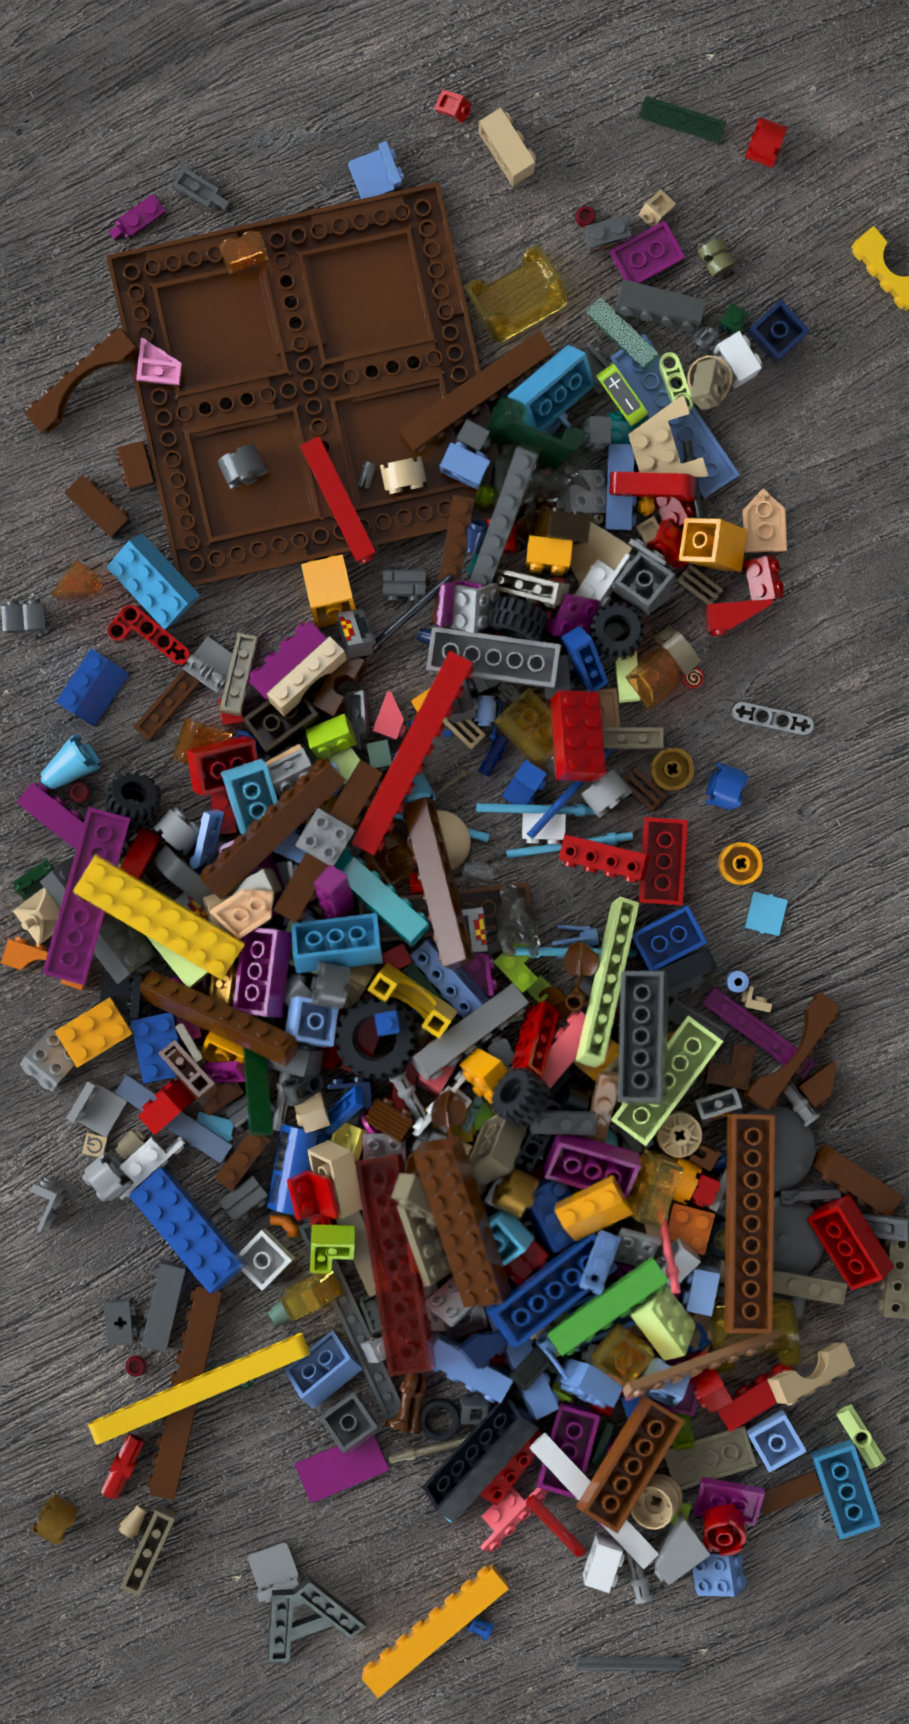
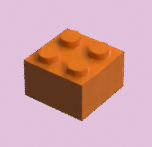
M672 1200L667 1220L671 1244L679 1237L694 1248L698 1254L705 1255L715 1213L705 1208L690 1204L685 1205Z

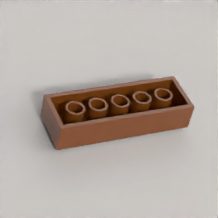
M642 1395L576 1507L618 1534L685 1421L645 1395Z

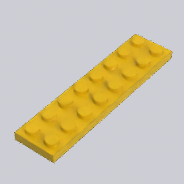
M95 854L73 890L77 895L220 980L224 978L245 944L243 941Z

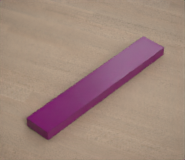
M713 986L701 1002L783 1065L796 1051L797 1048L715 986ZM807 1057L801 1063L804 1065L802 1070L797 1074L803 1080L816 1064L814 1060Z

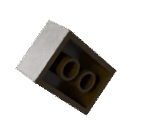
M558 507L535 511V514L527 515L524 541H529V536L572 540V546L588 543L591 517L584 516V512L580 511L566 513L563 508Z
M304 694L300 703L285 716L268 700L243 718L246 725L271 758L304 735L306 729L316 726L323 721Z

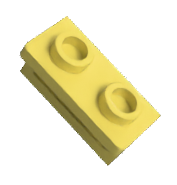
M346 1122L332 1134L330 1141L353 1152L356 1168L363 1148L362 1134L367 1133V1130Z

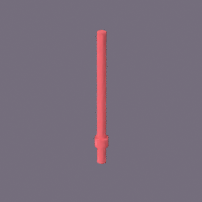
M653 1174L650 1177V1184L667 1265L665 1271L667 1278L670 1280L672 1293L677 1294L681 1292L678 1280L680 1274L678 1266L675 1265L658 1176Z

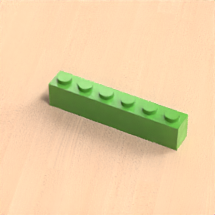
M650 1257L603 1290L601 1295H596L546 1331L547 1336L561 1356L564 1354L570 1355L578 1349V1344L583 1341L587 1343L592 1340L598 1330L609 1328L614 1323L613 1320L618 1316L622 1318L631 1312L630 1308L635 1304L641 1305L649 1299L648 1295L652 1292L658 1293L663 1290L669 1280L654 1258Z

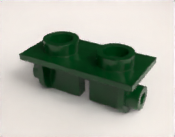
M45 860L12 882L15 886L14 890L18 895L20 894L23 900L43 888L40 881L54 870L49 860Z

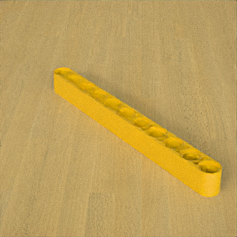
M303 1333L293 1335L88 1423V1427L95 1443L101 1444L304 1358L311 1353Z

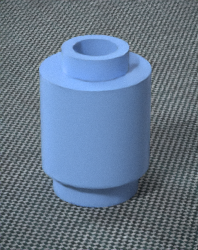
M478 696L477 704L479 709L475 710L476 717L474 718V721L479 722L478 726H491V722H496L495 696Z
M734 970L728 973L725 983L728 989L739 993L746 990L749 980L745 973ZM736 978L742 980L740 986L734 984Z

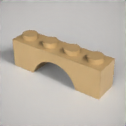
M331 637L326 639L267 693L270 703L283 716L287 715L300 703L305 691L317 679L325 674H332L347 660L345 651Z
M833 1343L818 1351L817 1366L808 1377L803 1378L793 1370H784L767 1380L777 1403L789 1406L797 1403L799 1397L813 1394L815 1388L831 1384L833 1378L847 1375L849 1373L848 1370L855 1367L846 1343Z

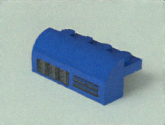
M281 1125L267 1208L295 1215L286 1180L306 1170L312 1171L307 1150L329 1140L330 1135H325L324 1130L317 1129L305 1133L302 1126Z

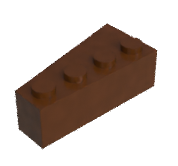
M824 1142L814 1156L812 1166L823 1173L821 1178L830 1184L835 1181L839 1184L837 1187L839 1190L847 1195L849 1192L855 1195L854 1200L863 1206L868 1203L872 1206L870 1210L877 1215L891 1216L903 1198L901 1194L836 1152Z

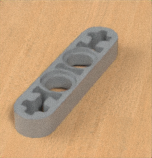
M745 702L737 703L732 708L733 718L743 723L797 735L810 734L814 728L813 720L804 715ZM744 706L745 711L752 712L751 708H755L752 714L753 721L749 720L750 715H743L740 718L739 713H736V709ZM761 710L766 711L768 714V720L764 723L759 722L756 718L757 713ZM780 715L788 717L789 723L786 727L778 725L777 719ZM793 717L797 718L795 720L797 723H802L803 720H806L809 729H805L803 732L801 727L794 726V730H791Z

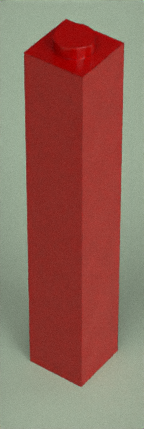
M318 436L300 445L357 564L362 562L363 565L374 559L373 556L376 555L374 547L320 437Z

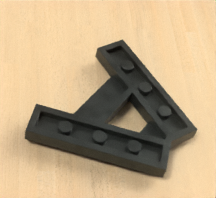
M310 1577L306 1578L294 1589L272 1590L268 1663L290 1662L291 1641L331 1626H334L349 1639H352L366 1628V1622ZM306 1604L316 1612V1614L292 1622L293 1608Z

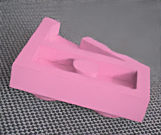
M141 338L137 381L180 386L182 363L166 354L160 348L152 345L146 339Z

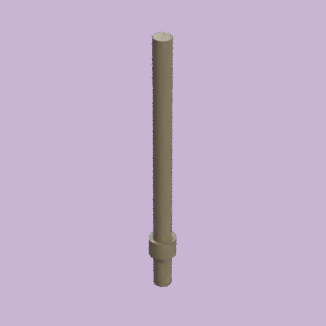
M468 1436L417 1449H405V1452L389 1455L390 1464L405 1460L410 1462L416 1460L417 1457L457 1448Z

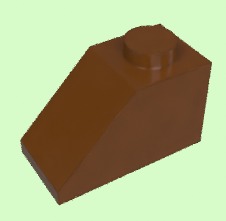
M832 1060L797 1084L813 1107L817 1105L822 1107L829 1101L828 1097L832 1095L836 1064Z

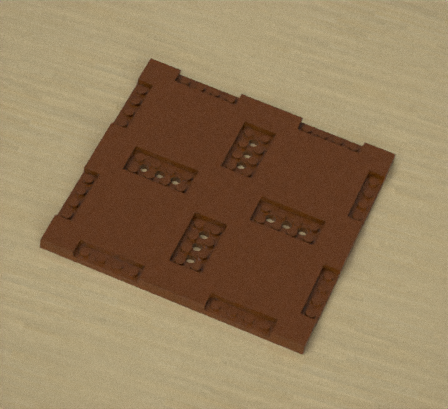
M439 182L106 255L122 330L129 335L139 348L141 338H144L182 363L179 386L137 381L139 352L129 361L174 566L192 587L297 563H306L311 560L325 559L332 555L338 556L352 553L300 445L318 436L322 443L329 445L327 453L373 547L447 531L454 494L475 498L472 520L486 522V519H492L505 478L488 402L481 406L483 409L474 416L469 414L464 418L465 422L468 419L490 432L491 444L485 453L488 456L487 460L490 461V467L479 490L440 472V464L450 443L456 444L457 437L465 422L457 428L452 426L446 430L447 435L438 441L435 438L429 442L430 446L421 453L419 451L413 453L399 433V428L481 371ZM290 277L293 283L290 287H283L281 279ZM290 297L297 300V305L294 308H288L285 305L286 300ZM294 318L302 321V325L298 329L290 327V321ZM412 357L417 358L420 362L419 366L414 369L407 365L408 360ZM390 362H395L398 364L399 369L395 373H390L387 371V365ZM369 367H375L378 370V374L370 378L366 375V370ZM245 394L253 396V402L250 405H244L241 402ZM224 399L232 401V407L228 410L221 408V401ZM208 403L211 405L212 409L209 414H202L200 412L202 404ZM248 444H255L268 469V473L256 477L257 481L251 485L246 486L243 483L240 487L230 490L220 470L218 460L229 452L231 455L237 452V448ZM417 457H422L427 482H423L424 487L411 489L409 485L402 487V492L390 494L389 490L385 491L380 465L384 464L385 468H389L388 463L413 458V461L416 462L418 461ZM365 461L376 464V469H378L377 472L375 471L370 490L364 488L367 479H365L363 487L357 485L363 469L361 465H364Z

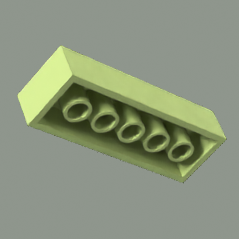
M687 1016L667 1044L666 1104H622L611 1120L646 1146L723 1041L690 1016Z

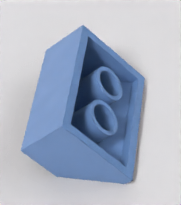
M334 1330L310 1348L311 1353L308 1356L294 1361L284 1369L301 1400L312 1409L319 1406L363 1369L355 1355Z

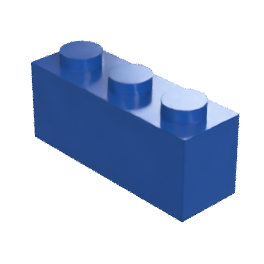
M580 626L562 636L577 679L588 692H595L608 684L592 638Z

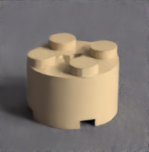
M417 457L418 461L416 462L413 461V458L388 463L389 468H385L384 464L380 465L385 491L389 490L390 494L402 492V487L409 485L411 489L424 487L423 482H427L422 457Z

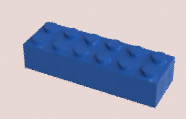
M159 1167L129 1195L209 1293H217L247 1265L246 1261L168 1168Z
M594 1233L573 1242L513 1289L503 1304H494L486 1311L510 1346L520 1347L591 1290L580 1288L579 1284L597 1238ZM614 1261L611 1264L607 1277L618 1269ZM592 1274L591 1280L596 1282L598 1276Z

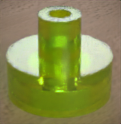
M483 484L477 491L475 503L486 508L490 503L495 504L498 497L493 495L492 487Z

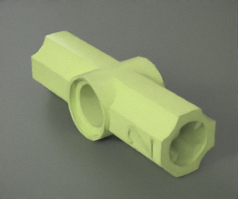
M852 1404L841 1408L836 1415L868 1467L872 1469L880 1466L886 1459ZM858 1433H866V1437L864 1440H856V1436Z

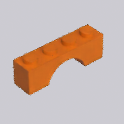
M18 936L15 939H8L1 964L23 970L35 960H46L48 946L38 945V943L33 946L27 944V939ZM90 965L89 972H88L87 979H86V983H87V980H88V977H89V974H90L92 965ZM61 979V984L79 990L85 989L86 983L81 985Z

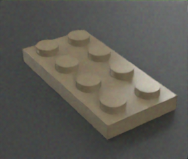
M398 1205L397 1208L424 1287L431 1286L452 1271L438 1228L426 1223L425 1218L413 1215L412 1210Z
M744 1424L732 1432L726 1429L669 1447L665 1454L671 1478L677 1482L681 1490L699 1485L701 1477L718 1479L757 1467Z

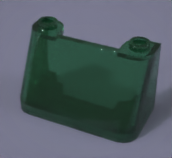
M498 398L486 430L490 432L489 438L491 442L514 452L518 446H522L539 453L536 462L551 468H557L564 464L582 446L587 436V432L578 428L565 427L562 433H551L549 435L523 423L526 418V408L523 404L511 398Z

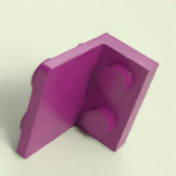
M467 580L442 583L439 591L440 602L437 611V626L452 625L454 586L463 585L478 589L486 585Z
M566 593L563 596L557 617L547 619L544 629L553 635L564 636L580 626L589 635L592 619L596 615L600 601Z
M488 952L473 953L475 961L464 965V970L486 995L494 996L493 991H497L496 978L491 977L490 971L494 969L493 956H488Z

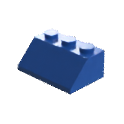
M91 648L56 702L95 727L129 676V673Z

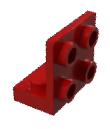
M306 1170L286 1180L296 1219L303 1220L317 1212L334 1219L340 1217L338 1212L339 1205L333 1191L334 1184L330 1178Z

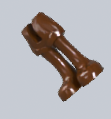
M407 1371L400 1386V1391L402 1392L400 1410L395 1418H388L384 1426L421 1434L420 1410L422 1399L427 1395L428 1378L426 1374ZM412 1398H413L412 1410H411L410 1418H409V1420H408L410 1405H411V1401H412Z

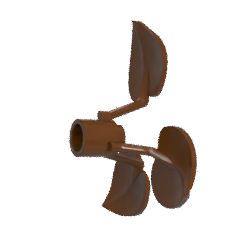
M577 941L568 948L564 956V968L570 975L578 974L576 986L568 996L564 997L563 991L556 987H547L540 992L538 997L541 998L547 994L548 996L544 1001L548 1002L559 1012L558 1020L566 1018L571 1010L578 1011L583 1005L588 1006L589 1000H586L585 993L579 987L582 975L591 976L598 969L599 959L595 951L582 941ZM621 991L619 992L613 1024H620Z
M447 1090L434 1101L431 1108V1119L437 1127L446 1126L450 1138L454 1137L450 1125L458 1126L464 1121L467 1113L466 1106L452 1090ZM474 1146L469 1151L468 1159L470 1158ZM411 1154L406 1162L404 1174H413L420 1177L413 1154Z

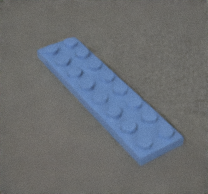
M643 334L609 357V360L615 364L649 413L647 416L650 419L671 404L659 370L661 357L647 336ZM676 379L670 381V385L674 389L681 388ZM692 406L690 414L669 420L681 463H684V459H686L683 441L691 440L694 457L696 459L703 457L709 476L698 477L700 494L703 499L740 475L694 406Z

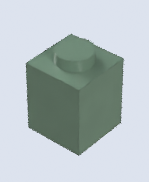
M388 740L366 744L371 766L380 772L388 771L389 766L392 764Z

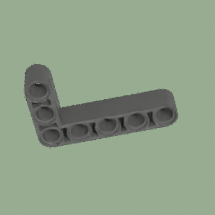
M165 844L153 857L152 861L171 882L205 908L203 897L214 893L203 883L200 875L188 866L176 851Z

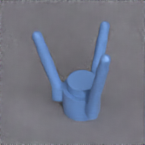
M558 925V929L583 932H580L579 937L552 942V945H562L582 941L590 948L599 944L597 929H590V925L583 927ZM564 956L556 957L557 960L564 958Z
M542 1333L538 1337L536 1344L550 1358L564 1379H568V1375L553 1354L557 1351V1348L547 1336V1333Z

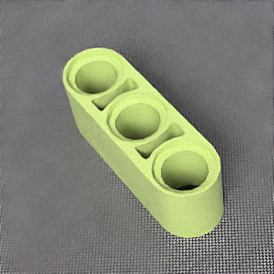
M665 353L660 359L659 370L670 402L672 403L684 395L690 412L693 400L691 399V393L680 360L674 353ZM670 359L674 362L675 366L668 369L664 366L663 361ZM674 379L679 380L682 385L681 388L674 389L670 385V381Z
M635 651L632 657L627 656L625 660L617 658V661H615L619 703L640 701L637 651Z

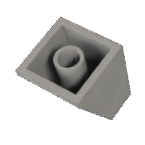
M680 1512L674 1523H671L656 1550L659 1555L654 1559V1572L661 1582L665 1580L670 1585L710 1556L702 1537L689 1520L686 1521L683 1512Z

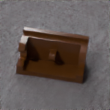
M701 1142L699 1154L694 1152L687 1157L696 1164L711 1171L721 1152L713 1146L711 1148Z

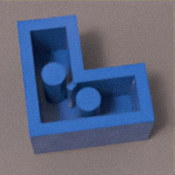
M525 760L501 797L512 804L532 805L536 799L533 797V794L537 789L541 791L548 781L545 778L547 773Z

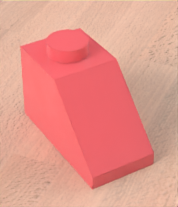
M387 691L373 732L397 740L398 736L403 737L407 725L403 724V716L392 692Z

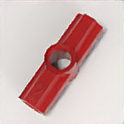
M128 1433L119 1454L117 1453L110 1467L109 1476L102 1487L101 1493L106 1497L118 1499L144 1445L145 1440L141 1437Z

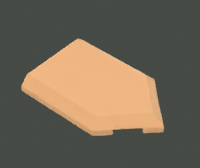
M763 488L743 509V528L748 530L744 553L787 551L785 507L778 503Z
M242 889L210 910V913L236 938L240 939L271 919L274 892Z

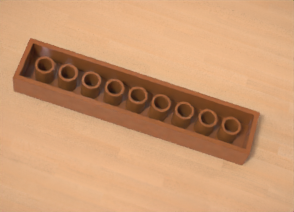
M727 1114L724 1331L729 1333H772L775 1115Z

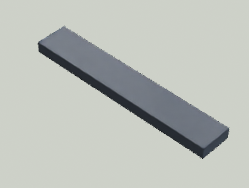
M129 1075L125 1076L115 1091L117 1095L141 1111H144L141 1107L147 1101L152 1099L154 1102L157 1099L154 1096L156 1093ZM183 1111L165 1126L220 1164L233 1146Z

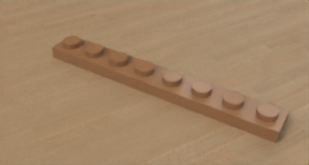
M777 1328L772 1330V1333H763L628 1382L623 1392L626 1398L632 1395L636 1398L646 1393V1390L651 1388L653 1391L663 1388L665 1383H678L684 1379V1376H697L703 1372V1369H716L725 1361L728 1363L735 1362L740 1358L739 1356L745 1354L747 1357L754 1355L761 1348L768 1350L777 1345L776 1341L781 1337V1334Z

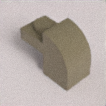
M668 625L653 638L684 675L701 662L687 640L671 625Z

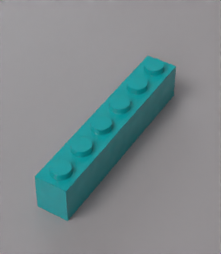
M346 845L334 867L347 875L352 894L370 911L377 913V917L409 946L413 947L429 930L428 918L421 912L417 914L412 909L413 905L406 898L401 899L398 897L395 888L390 884L385 885L381 881V876L376 871L372 870L370 872L365 867L366 863L359 856L355 858L349 853L351 850Z

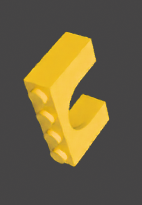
M389 963L382 968L367 989L385 1002L389 997H394L413 1007L425 1020L421 1027L437 1038L442 1036L458 1010Z

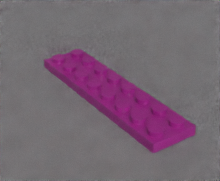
M88 807L43 969V975L85 985L105 911L77 895L73 890L95 854L118 866L130 818Z

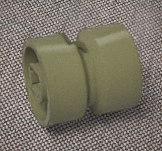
M722 237L708 242L698 250L703 262H708L707 269L712 277L721 275L736 264L732 254L726 252L727 245Z

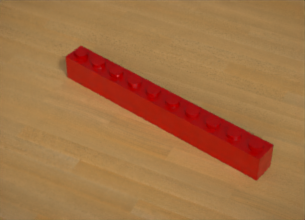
M449 651L351 844L372 855L376 851L381 852L386 843L383 840L385 833H391L396 823L393 821L395 814H400L406 804L402 801L405 794H411L415 783L412 781L415 775L420 776L425 766L422 763L425 755L430 757L435 747L432 742L435 736L440 737L445 727L442 725L444 718H450L455 708L451 705L455 697L460 698L465 688L461 686L464 679L469 680L475 669L471 667L472 661Z

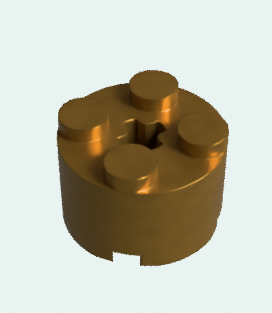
M667 748L655 755L650 764V776L653 782L659 788L666 791H676L684 788L690 783L694 775L692 758L687 752L679 748ZM674 764L677 773L668 774L669 769L667 766Z
M514 1167L511 1173L500 1177L503 1180L500 1185L496 1184L491 1202L497 1208L520 1218L526 1207L530 1208L534 1203L535 1196H533V1192L538 1186L539 1179Z
M54 1493L53 1497L47 1500L38 1515L39 1523L34 1522L31 1531L52 1544L59 1546L65 1537L64 1532L67 1526L71 1528L75 1523L78 1509L75 1505Z

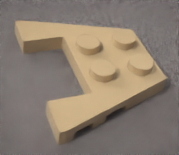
M684 395L677 398L628 434L639 472L691 474L694 477L709 476L703 457L686 463H681L669 420L690 414Z

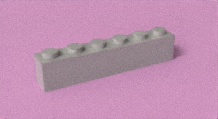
M512 983L445 1032L440 1038H437L415 1054L410 1062L426 1082L431 1078L436 1080L444 1073L442 1071L444 1068L455 1066L460 1061L459 1057L464 1053L468 1056L477 1048L475 1045L479 1042L486 1043L494 1036L492 1034L494 1031L505 1029L510 1024V1019L521 1017L526 1012L525 1008L529 1002Z

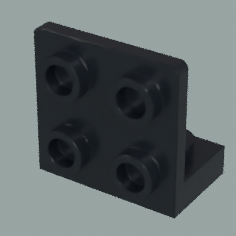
M103 971L99 1004L112 997L122 1015L130 1016L131 1018L141 1017L143 999L139 985L145 979V974L133 973L117 984L108 971Z

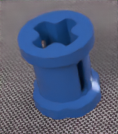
M477 1615L469 1622L467 1631H472L482 1636V1640L486 1641L492 1632L494 1623H488Z

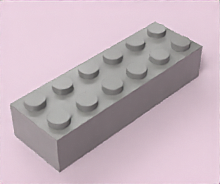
M432 627L426 668L428 672L438 673L449 651H452L473 662L471 667L475 669L471 678L550 689L555 687L560 644Z

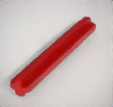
M535 1495L527 1498L526 1505L576 1557L583 1556L586 1548Z

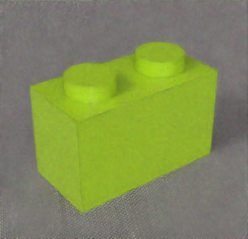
M345 714L306 729L309 747L318 760L357 745L353 725Z

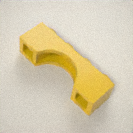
M873 226L851 246L853 249L852 253L859 261L862 260L867 265L866 269L871 276H876L879 279L882 289L886 293H891L895 304L900 309L903 308L907 311L909 310V276L895 275L886 267L883 253L887 241Z

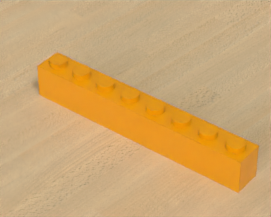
M493 1564L489 1567L484 1566L477 1572L478 1576L472 1581L470 1579L467 1580L460 1587L461 1590L457 1594H450L444 1600L445 1604L440 1608H433L426 1620L423 1622L421 1620L414 1624L412 1631L408 1635L403 1634L395 1641L396 1645L391 1649L389 1647L384 1649L380 1653L378 1660L375 1662L370 1661L365 1665L362 1672V1680L377 1698L382 1696L509 1589V1583Z

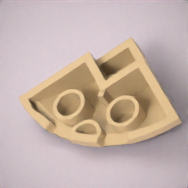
M590 522L588 543L573 545L570 564L579 582V586H581L597 559L616 570L626 553L631 554L633 548Z

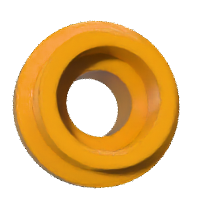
M640 497V500L637 502L638 511L644 517L654 513L652 497Z

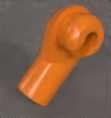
M270 1215V1226H282L287 1232L288 1237L297 1236L298 1224L291 1216Z

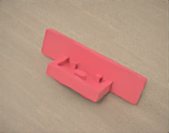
M513 1486L497 1506L493 1504L482 1515V1518L494 1530V1533L480 1546L486 1552L490 1553L497 1550L501 1545V1541L506 1536H510L516 1530L518 1523L526 1520L531 1514V1509L525 1503L527 1499L525 1500ZM536 1488L530 1496L535 1495L543 1502L548 1491Z

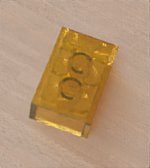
M528 688L496 718L494 723L536 767H539L554 753L551 710Z
M645 1149L644 1154L640 1157V1170L627 1197V1201L633 1211L631 1216L640 1223L661 1228L684 1168L667 1155Z

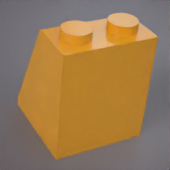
M685 518L679 561L721 571L742 572L748 530L722 519Z
M343 554L338 556L332 555L325 559L311 560L301 564L310 607L317 628L337 624V614L340 612L356 610Z

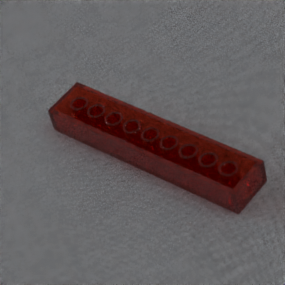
M402 1153L355 1161L389 1377L431 1371L436 1368L423 1283L397 1208L399 1202L391 1198L399 1174L405 1173Z

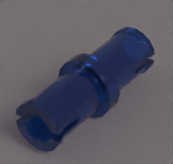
M500 734L497 735L490 750L486 751L487 756L478 769L480 773L490 777L496 763L502 759L500 756L510 741L509 739Z

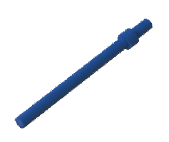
M604 749L605 763L607 762V757L615 749ZM574 781L528 831L527 835L534 839L586 781Z

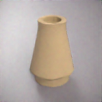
M136 1505L134 1510L120 1523L121 1526L118 1530L125 1536L133 1539L135 1535H138L147 1511Z

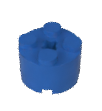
M718 762L715 766L718 767L717 772H712L706 790V795H709L710 798L705 799V802L731 811L734 807L739 808L742 802V795L740 793L742 787H745L747 784L748 775L744 774L742 769Z

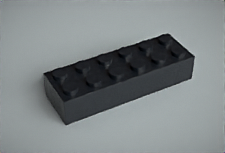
M506 1393L502 1402L497 1403L422 1486L437 1513L454 1523L539 1429L524 1404Z

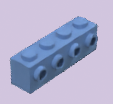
M432 936L415 950L410 957L413 959L415 966L427 975L428 981L439 989L442 997L458 1010L457 1014L460 1017L466 1018L490 999L461 966L449 969L441 965L438 959V945Z

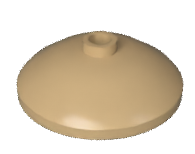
M437 810L451 869L454 870L468 856L471 845L470 833L466 824L457 815L448 811ZM407 836V848H408V852H409V854H410L412 860L414 861V859H413V852H414L413 845L410 843V841H409V839H408V836Z

